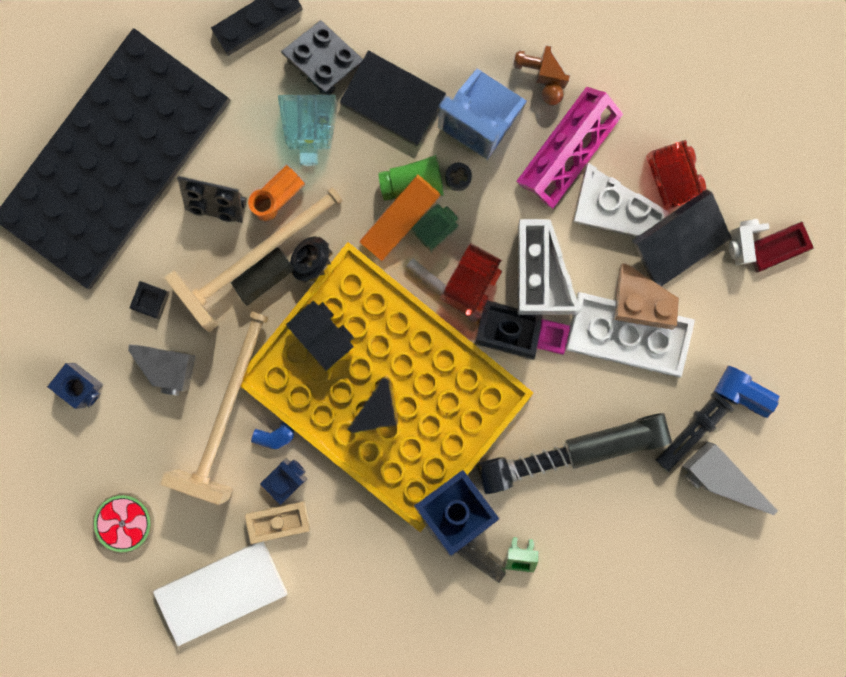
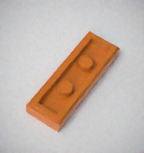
M417 174L359 242L383 261L435 203L441 193Z

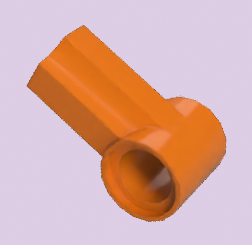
M286 165L264 187L250 195L248 200L249 208L258 220L264 222L271 221L278 214V210L302 189L305 183ZM264 199L271 201V206L267 211L260 212L256 210L259 201Z

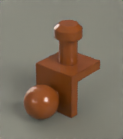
M545 46L542 58L525 55V51H517L513 63L514 67L517 69L527 67L539 70L536 83L545 84L541 92L542 100L551 106L559 104L563 99V89L567 86L570 75L565 74L551 52V46Z

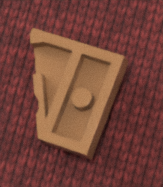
M622 263L619 267L614 320L674 330L677 326L679 298L628 264Z

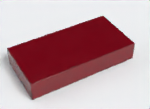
M803 221L754 241L756 262H752L757 273L814 249Z

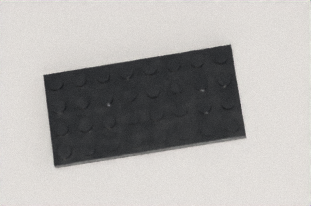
M133 28L0 206V225L86 289L91 290L231 100Z

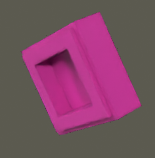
M541 319L537 349L564 355L571 326Z

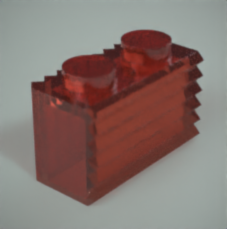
M686 140L653 150L646 155L665 210L669 211L683 206L706 190L704 177L701 174H697L694 163L697 160L695 151L692 146H687Z
M470 243L439 300L460 310L467 316H471L475 310L481 312L489 298L485 294L488 285L495 286L502 273V270L498 268L502 260Z

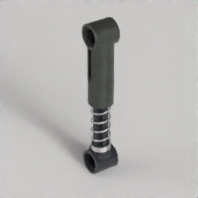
M657 413L636 419L634 422L568 439L562 448L555 446L551 451L543 449L540 454L535 455L531 453L529 457L525 458L519 456L518 460L515 461L514 459L506 460L505 457L489 459L478 463L477 469L484 494H492L513 487V483L517 482V480L521 481L524 476L530 475L533 477V474L539 472L545 474L546 470L554 469L556 471L557 467L564 465L568 467V464L576 469L640 450L660 448L671 444L672 439L665 414Z

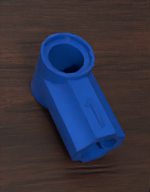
M729 365L713 391L725 400L737 405L739 403L764 418H768L779 404V395L752 381L750 375Z

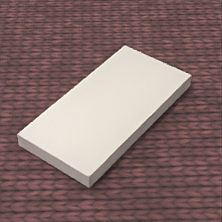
M581 292L577 293L576 299L579 302L581 312L578 315H572L566 351L682 378L694 327V319L678 316L677 326L674 330L614 320L615 300Z
M263 541L247 546L154 590L153 594L177 646H180L287 596L288 592Z

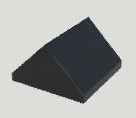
M485 300L473 344L534 360L542 315H518V308Z
M384 376L347 430L356 433L398 424L399 420L394 393L389 377Z

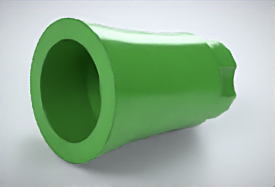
M435 154L407 165L390 168V171L379 172V184L384 201L396 199L417 174L441 193L440 196H444L437 155Z

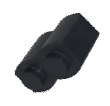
M313 300L292 318L286 326L327 371L354 348V345L351 343L354 336L344 325L338 328L333 323L331 318L334 314L324 302L318 305Z

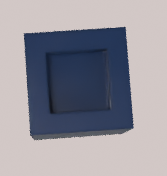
M65 363L47 387L74 409H81L86 406L88 408L91 407L100 397L98 391L103 384L77 363ZM76 380H79L83 385V391L80 395H77L73 390V384Z

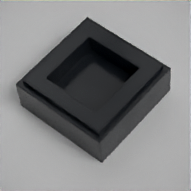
M139 281L129 309L160 319L170 292Z

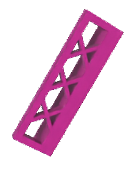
M586 86L516 182L522 188L535 193L548 207L553 209L622 117L623 113L606 92ZM607 108L611 114L603 124H600L601 114ZM591 132L590 143L587 147L582 148L583 138L587 133ZM573 156L572 167L569 171H565V162L569 157ZM556 180L555 190L548 196L544 191L551 181Z

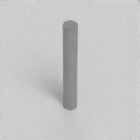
M414 258L407 264L406 268L472 323L479 319L481 314Z

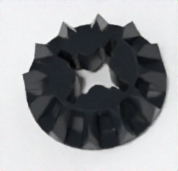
M317 236L306 238L300 242L293 251L290 264L294 268V271L291 272L292 275L304 283L308 281L316 282L318 275H325L324 269L326 266L331 265L329 257L333 254L329 248V243Z

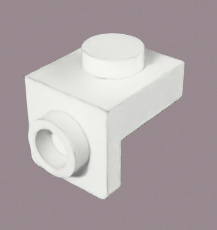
M758 219L740 222V227L731 230L732 241L729 243V253L731 258L735 260V265L756 262L753 233L769 230V223L759 224Z

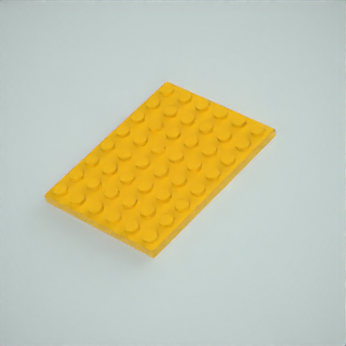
M347 242L332 260L331 265H328L324 270L325 275L319 276L249 362L241 387L421 533L426 526L414 505L460 471L464 470L468 475L534 392ZM313 300L318 305L324 302L334 314L331 318L333 323L338 328L344 325L354 336V339L351 341L354 348L327 371L286 326L292 318ZM384 376L389 377L394 393L399 420L398 424L356 433L347 430Z

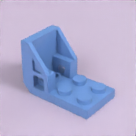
M476 69L458 90L453 99L446 96L440 104L438 128L488 160L526 104V100L484 72Z

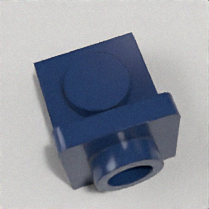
M286 458L260 485L281 505L307 480L303 475L306 471L295 459L290 461Z

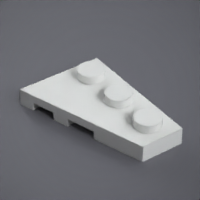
M587 163L573 222L638 237L667 217L669 212L639 193H634L621 185V182L608 177L597 170L595 166Z

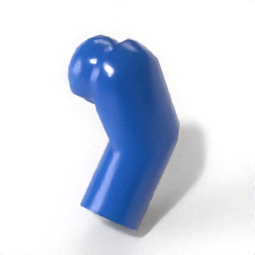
M285 422L280 423V428L272 433L255 429L251 443L270 449H279L292 441L295 430Z

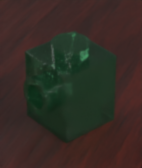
M437 204L411 228V231L432 253L458 230L459 225L456 223L458 217L448 206L442 208Z

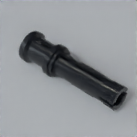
M713 392L707 404L700 411L696 410L693 413V421L655 459L667 472H670L707 432H714L716 430L715 425L727 413L734 411L733 407L717 393ZM716 407H718V409L713 413V415H712L711 417H709V414H710ZM691 435V438L673 455V452Z

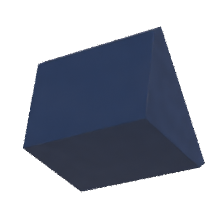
M464 470L414 505L429 533L450 556L500 520Z

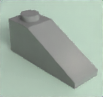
M707 442L682 465L688 472L685 477L697 489L702 487L772 515L778 512L714 443Z

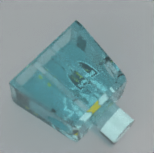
M278 95L286 145L289 149H300V165H318V149H330L332 145L338 109L336 95Z

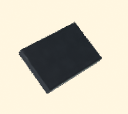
M368 50L342 96L340 104L418 147L440 104L444 100L446 92Z
M706 189L633 239L632 242L650 279L662 287L732 237L713 192Z

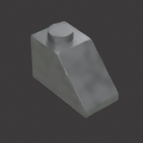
M129 344L128 351L151 385L162 387L161 393L179 396L180 391L189 390L195 355Z

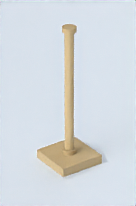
M331 187L327 190L328 194L199 290L195 288L191 291L175 270L164 278L200 325L210 333L219 325L205 309L204 305L208 303L206 299L335 203L339 205L343 200L337 191Z
M252 311L249 316L252 318L197 472L191 474L179 469L165 472L160 483L162 486L216 505H221L230 500L233 488L211 481L208 475L263 322L267 323L269 318Z

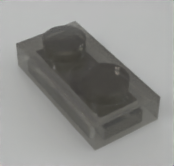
M474 539L456 552L498 583L506 575L504 567L501 566L504 563L503 560L490 551L487 555L477 548L479 543Z

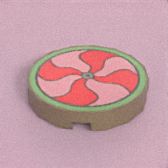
M119 493L106 498L97 507L93 516V531L96 539L104 548L114 553H129L139 549L148 541L154 530V515L151 507L146 501H143L133 493Z

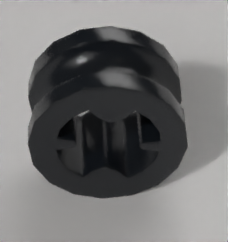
M460 162L450 165L445 175L448 187L454 191H463L468 188L472 179L471 169L466 164ZM458 170L464 171L463 177L467 176V180L460 181L459 184L453 183L454 177L450 178V174L457 173Z

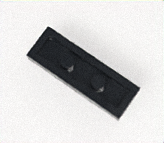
M255 0L212 26L211 29L229 56L301 12L303 8L298 0Z

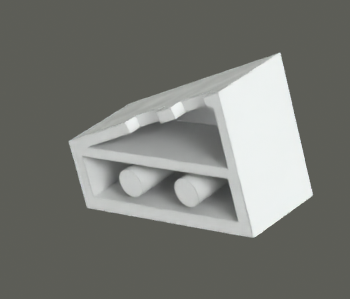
M550 219L519 220L518 315H578L581 312Z

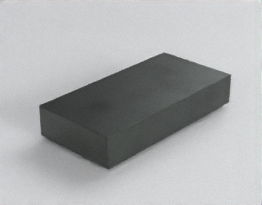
M277 247L230 283L240 299L248 306L293 272L294 268L279 247Z

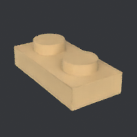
M305 500L245 514L251 544L305 533L311 530Z

